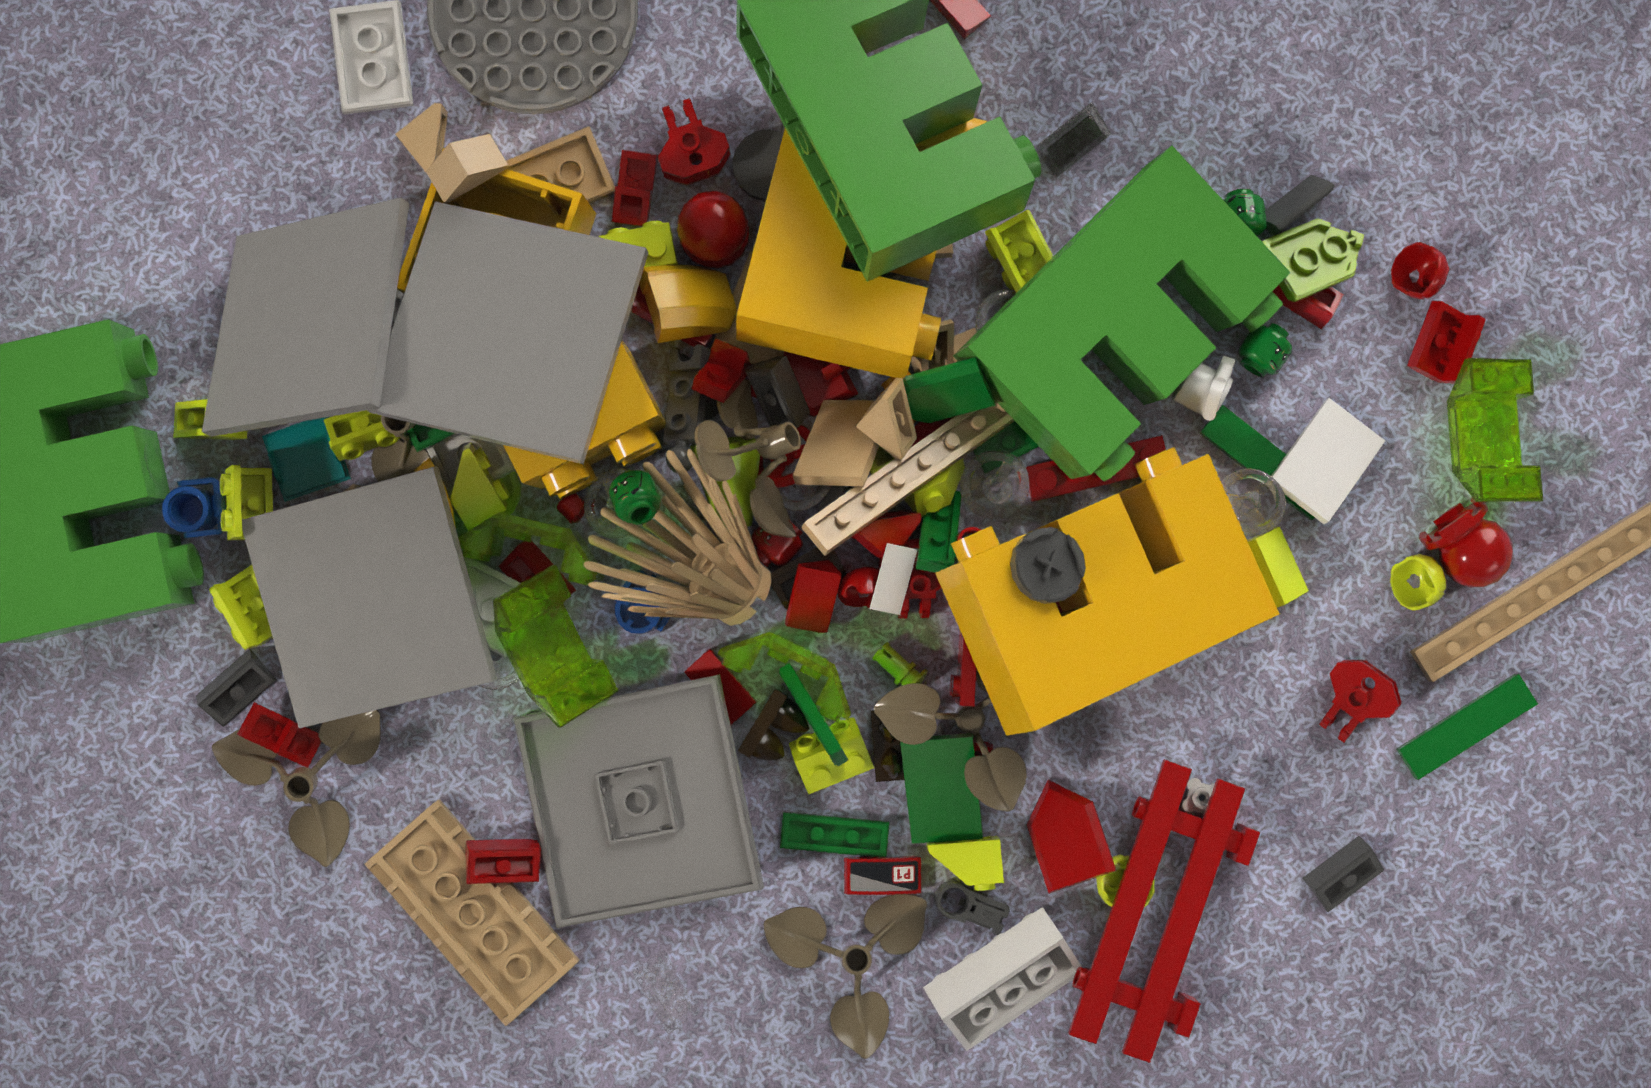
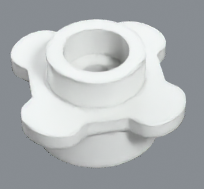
M1198 778L1190 779L1187 783L1186 799L1182 801V808L1188 813L1196 811L1204 815L1215 783L1208 785L1201 783ZM1201 794L1205 796L1203 801H1200L1198 798Z

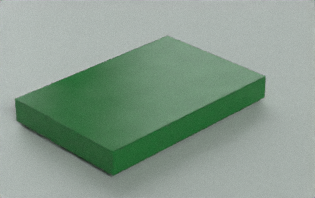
M973 733L932 736L929 740L917 745H910L900 741L912 844L983 839L980 800L968 788L964 775L965 764L970 758L975 757Z

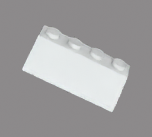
M1042 907L1036 912L1026 915L1021 922L1005 933L995 936L990 943L975 953L967 955L962 962L947 972L937 975L932 982L923 988L943 1022L965 1050L968 1051L1072 981L1077 968L1082 966Z

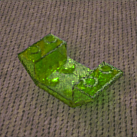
M1465 359L1447 400L1452 472L1476 502L1543 501L1540 465H1522L1517 400L1534 395L1531 359Z
M498 512L458 537L464 557L490 562L491 555L501 556L505 536L531 542L532 535L541 537L540 545L565 550L560 572L569 574L568 581L588 585L595 580L604 581V574L588 570L584 567L583 564L586 561L598 562L581 534L569 528Z
M551 565L493 599L495 632L526 693L552 722L561 728L619 690L604 660L590 658L563 604L565 600L572 596L557 566Z
M772 631L720 648L717 655L724 658L721 664L740 674L744 668L749 671L753 669L763 647L766 646L770 648L767 655L786 664L790 658L802 664L799 671L817 680L820 679L821 675L826 676L827 679L815 702L816 705L821 707L819 712L821 715L837 723L841 717L849 720L851 711L834 662Z

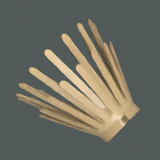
M688 449L687 456L720 514L722 522L676 454L671 450L666 452L667 459L684 482V489L718 537L717 539L653 464L647 461L644 462L642 465L644 471L653 477L657 486L665 494L661 498L662 504L693 537L660 509L653 518L662 526L652 519L642 524L657 536L655 537L635 524L622 521L612 509L603 507L600 512L604 518L675 562L633 542H629L626 548L596 535H590L588 542L685 586L627 568L616 569L596 562L586 561L583 565L588 570L644 586L646 590L651 592L601 582H590L588 586L593 589L612 592L603 594L601 596L603 598L660 606H631L627 609L631 612L646 613L644 616L720 619L730 626L741 624L750 619L757 612L750 607L755 599L758 597L765 601L769 594L771 573L759 561L736 494L733 495L727 481H723L722 487L733 512L732 515L716 480L704 472L694 452Z

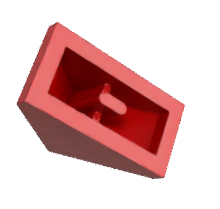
M905 509L886 512L853 537L874 556L883 558L887 543L899 546L905 544L921 522V513Z

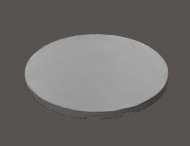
M427 0V18L430 35L442 63L452 77L470 94L502 110L521 114H544L561 111L587 100L599 92L616 75L625 62L635 38L638 23V0Z

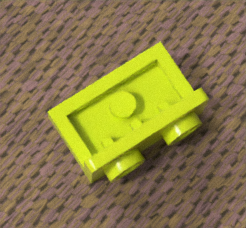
M1025 210L1001 225L985 231L988 238L985 241L986 247L995 260L999 259L1004 269L1001 274L1006 286L1011 291L1015 290L1016 293L1053 257L1030 210Z
M649 221L644 223L641 228L631 230L623 227L609 230L606 235L599 236V238L645 247L648 251V256L644 267L678 265L673 233L669 222Z
M367 410L324 419L330 438V448L339 461L345 459L353 460L361 457L366 451L379 446L387 447L393 445L401 437H395L394 434L388 432L383 427L381 415L370 413Z
M231 465L225 469V474H221L220 493L222 496H226V510L221 512L222 531H227V540H245L242 531V520L273 511L272 468H241L240 465Z
M252 565L228 581L215 584L209 588L215 607L224 615L231 627L233 638L244 650L261 646L273 639Z
M854 717L836 721L829 726L848 758V761L840 766L834 765L815 732L804 734L797 740L789 743L794 762L808 795L874 769Z

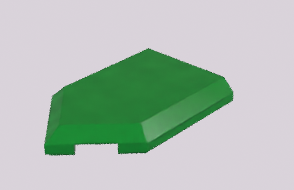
M976 357L907 375L903 378L912 419L916 421L932 423L992 407L996 404Z

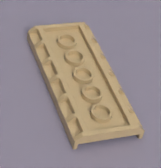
M439 799L372 856L365 865L500 1021L507 1026L574 967L580 959L513 883H466V841L475 839Z

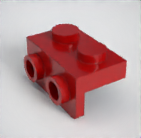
M1431 301L1407 367L1439 383L1461 384L1468 370V365L1477 342L1480 339L1486 319L1480 315H1466L1443 301Z

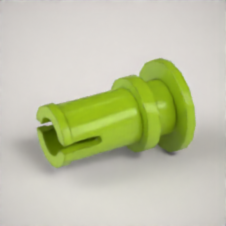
M888 642L872 657L874 661H877L895 678L894 683L897 686L912 683L922 684L928 673L927 669L919 673L915 669L917 665L913 661L911 663L907 662Z

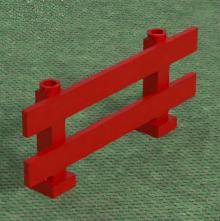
M1163 759L1150 799L1139 796L1133 806L1132 816L1142 820L1091 968L1079 966L1075 972L1073 987L1081 990L1082 994L1068 1031L1070 1036L1097 1044L1111 1002L1133 1009L1136 1012L1122 1053L1148 1063L1151 1062L1165 1021L1168 1022L1167 1026L1176 1034L1190 1037L1201 1003L1193 996L1178 992L1177 998H1173L1224 850H1227L1226 857L1249 866L1260 835L1259 831L1237 823L1235 830L1232 829L1246 788L1218 778L1203 818L1178 810L1192 769ZM1173 831L1196 840L1145 986L1141 987L1119 978L1169 834Z

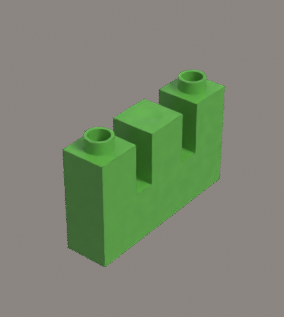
M737 0L736 37L867 282L1025 210L1035 178L1041 175L1040 160L1031 141L1025 135L1013 139L1000 116L919 152L915 145L972 120L982 89L979 77L948 23L870 57L866 55L871 51L922 30L929 0Z
M1171 145L1149 161L953 357L957 361L973 357L977 358L995 401L1070 479L1088 476L1095 472L1102 481H1106L1119 472L1134 456L1135 451L1125 440L1141 423L1081 359L1092 350L1143 405L1166 399L1216 347L1157 283L1165 277L1216 332L1242 323L1249 332H1253L1267 322L1282 306L1283 302L1274 294L1273 290L1291 272Z
M110 319L0 344V643L33 642L192 605L195 603L191 587L203 584L204 570L199 552L192 543L182 545L180 535L154 532L98 546L94 545L90 519L163 503L167 494L170 493L157 432L132 425L71 439L67 417L149 398L145 378L156 376L158 373L157 356L148 336L145 334L135 336L134 329Z

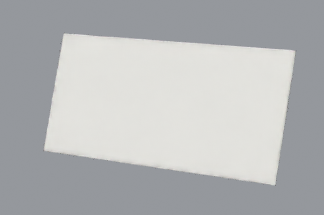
M887 543L869 609L900 615L917 549Z

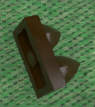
M775 688L738 749L740 753L748 758L753 756L761 760L781 759L785 756L783 745L778 736L769 729V726L771 725L779 730L792 733L806 732L810 729L805 715L792 700L787 698V694Z
M870 710L875 781L904 780L900 741L891 735L874 710Z

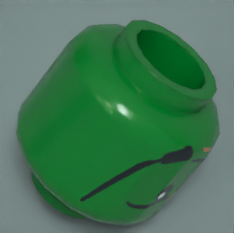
M1236 189L1227 193L1225 199H1223L1225 203L1256 236L1262 234L1267 226L1263 198L1258 194H1254L1251 189Z
M1270 323L1268 327L1262 325L1255 331L1249 332L1238 349L1239 356L1242 359L1240 361L1242 367L1260 378H1264L1265 375L1272 376L1277 374L1292 353V345L1286 339L1289 333L1275 323Z
M642 470L624 471L612 481L609 487V495L615 513L624 522L635 525L647 523L660 509V494L653 477L648 472Z

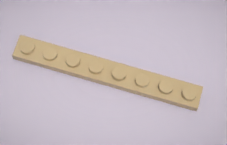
M996 401L995 406L955 416L912 446L902 460L894 459L869 476L864 487L855 486L804 522L802 529L823 555L826 556L1014 422V419Z
M1651 502L1411 650V655L1428 682L1438 680L1650 548Z

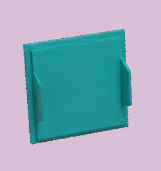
M329 417L303 421L262 436L284 502L351 479L345 460L339 461L330 448V438L324 423V419Z

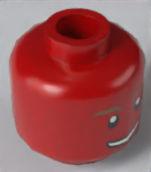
M793 523L792 525L797 536L792 538L772 535L764 531L760 526L752 533L751 538L756 547L755 550L759 561L766 567L771 563L779 567L786 565L802 548L803 542L800 536L803 532Z

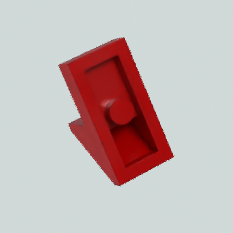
M716 338L713 342L709 360L694 377L691 389L725 403L747 376L745 368L751 365L748 352Z

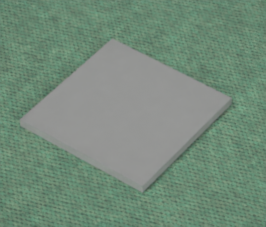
M400 197L236 236L202 433L212 437L380 408L409 203Z
M435 201L390 334L380 408L367 411L393 419L584 464L647 260V249L645 247Z
M438 466L242 520L243 535L298 728L497 680Z
M720 674L514 717L557 928L747 893L764 888Z

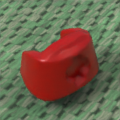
M574 493L559 501L556 509L570 524L581 521L587 510V505L580 495Z

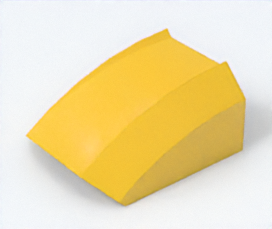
M657 265L644 267L639 285L642 294L645 295L657 343L726 332L730 329L737 312V307L725 273L693 265Z

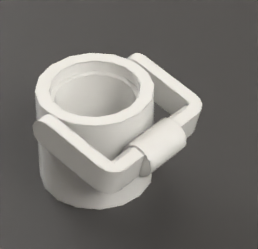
M1223 355L1217 370L1201 363L1176 388L1172 400L1202 415L1206 420H1213L1231 388L1233 379L1230 377L1236 359Z

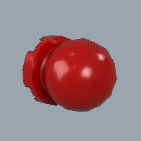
M719 191L698 193L683 205L678 215L677 233L685 254L694 263L709 269L722 268L734 264L743 256L749 243V226L744 209L735 198Z
M1473 496L1470 499L1473 504L1465 508L1461 503L1456 504L1433 521L1437 526L1436 529L1429 534L1425 531L1419 534V539L1427 550L1440 548L1439 561L1445 574L1454 582L1469 588L1486 587L1498 582L1509 570L1513 560V544L1507 531L1498 523L1483 519L1488 512V506L1480 496Z

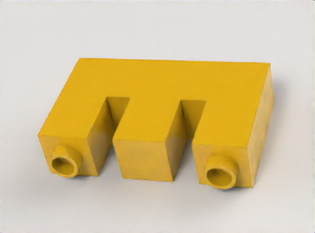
M973 118L915 145L919 152L987 121ZM785 129L737 311L736 340L894 378H904L907 376L912 356L931 361L934 353L941 317L922 313L928 288L881 276L867 282L862 272L844 268L845 262L857 264ZM937 250L890 272L929 281Z
M1175 447L1134 464L1142 483L1039 527H1053L1059 529L1058 531L1063 532L1065 535L1069 534L1077 541L1084 554L1086 566L1084 577L1081 578L1080 587L1076 593L1059 602L1062 613L1059 612L1056 603L1043 604L1028 598L1019 590L1012 578L1010 566L1012 552L1025 534L1000 544L993 527L990 526L951 543L959 563L940 570L935 574L1006 736L1032 732L1045 727L1280 614L1209 454L1182 465Z

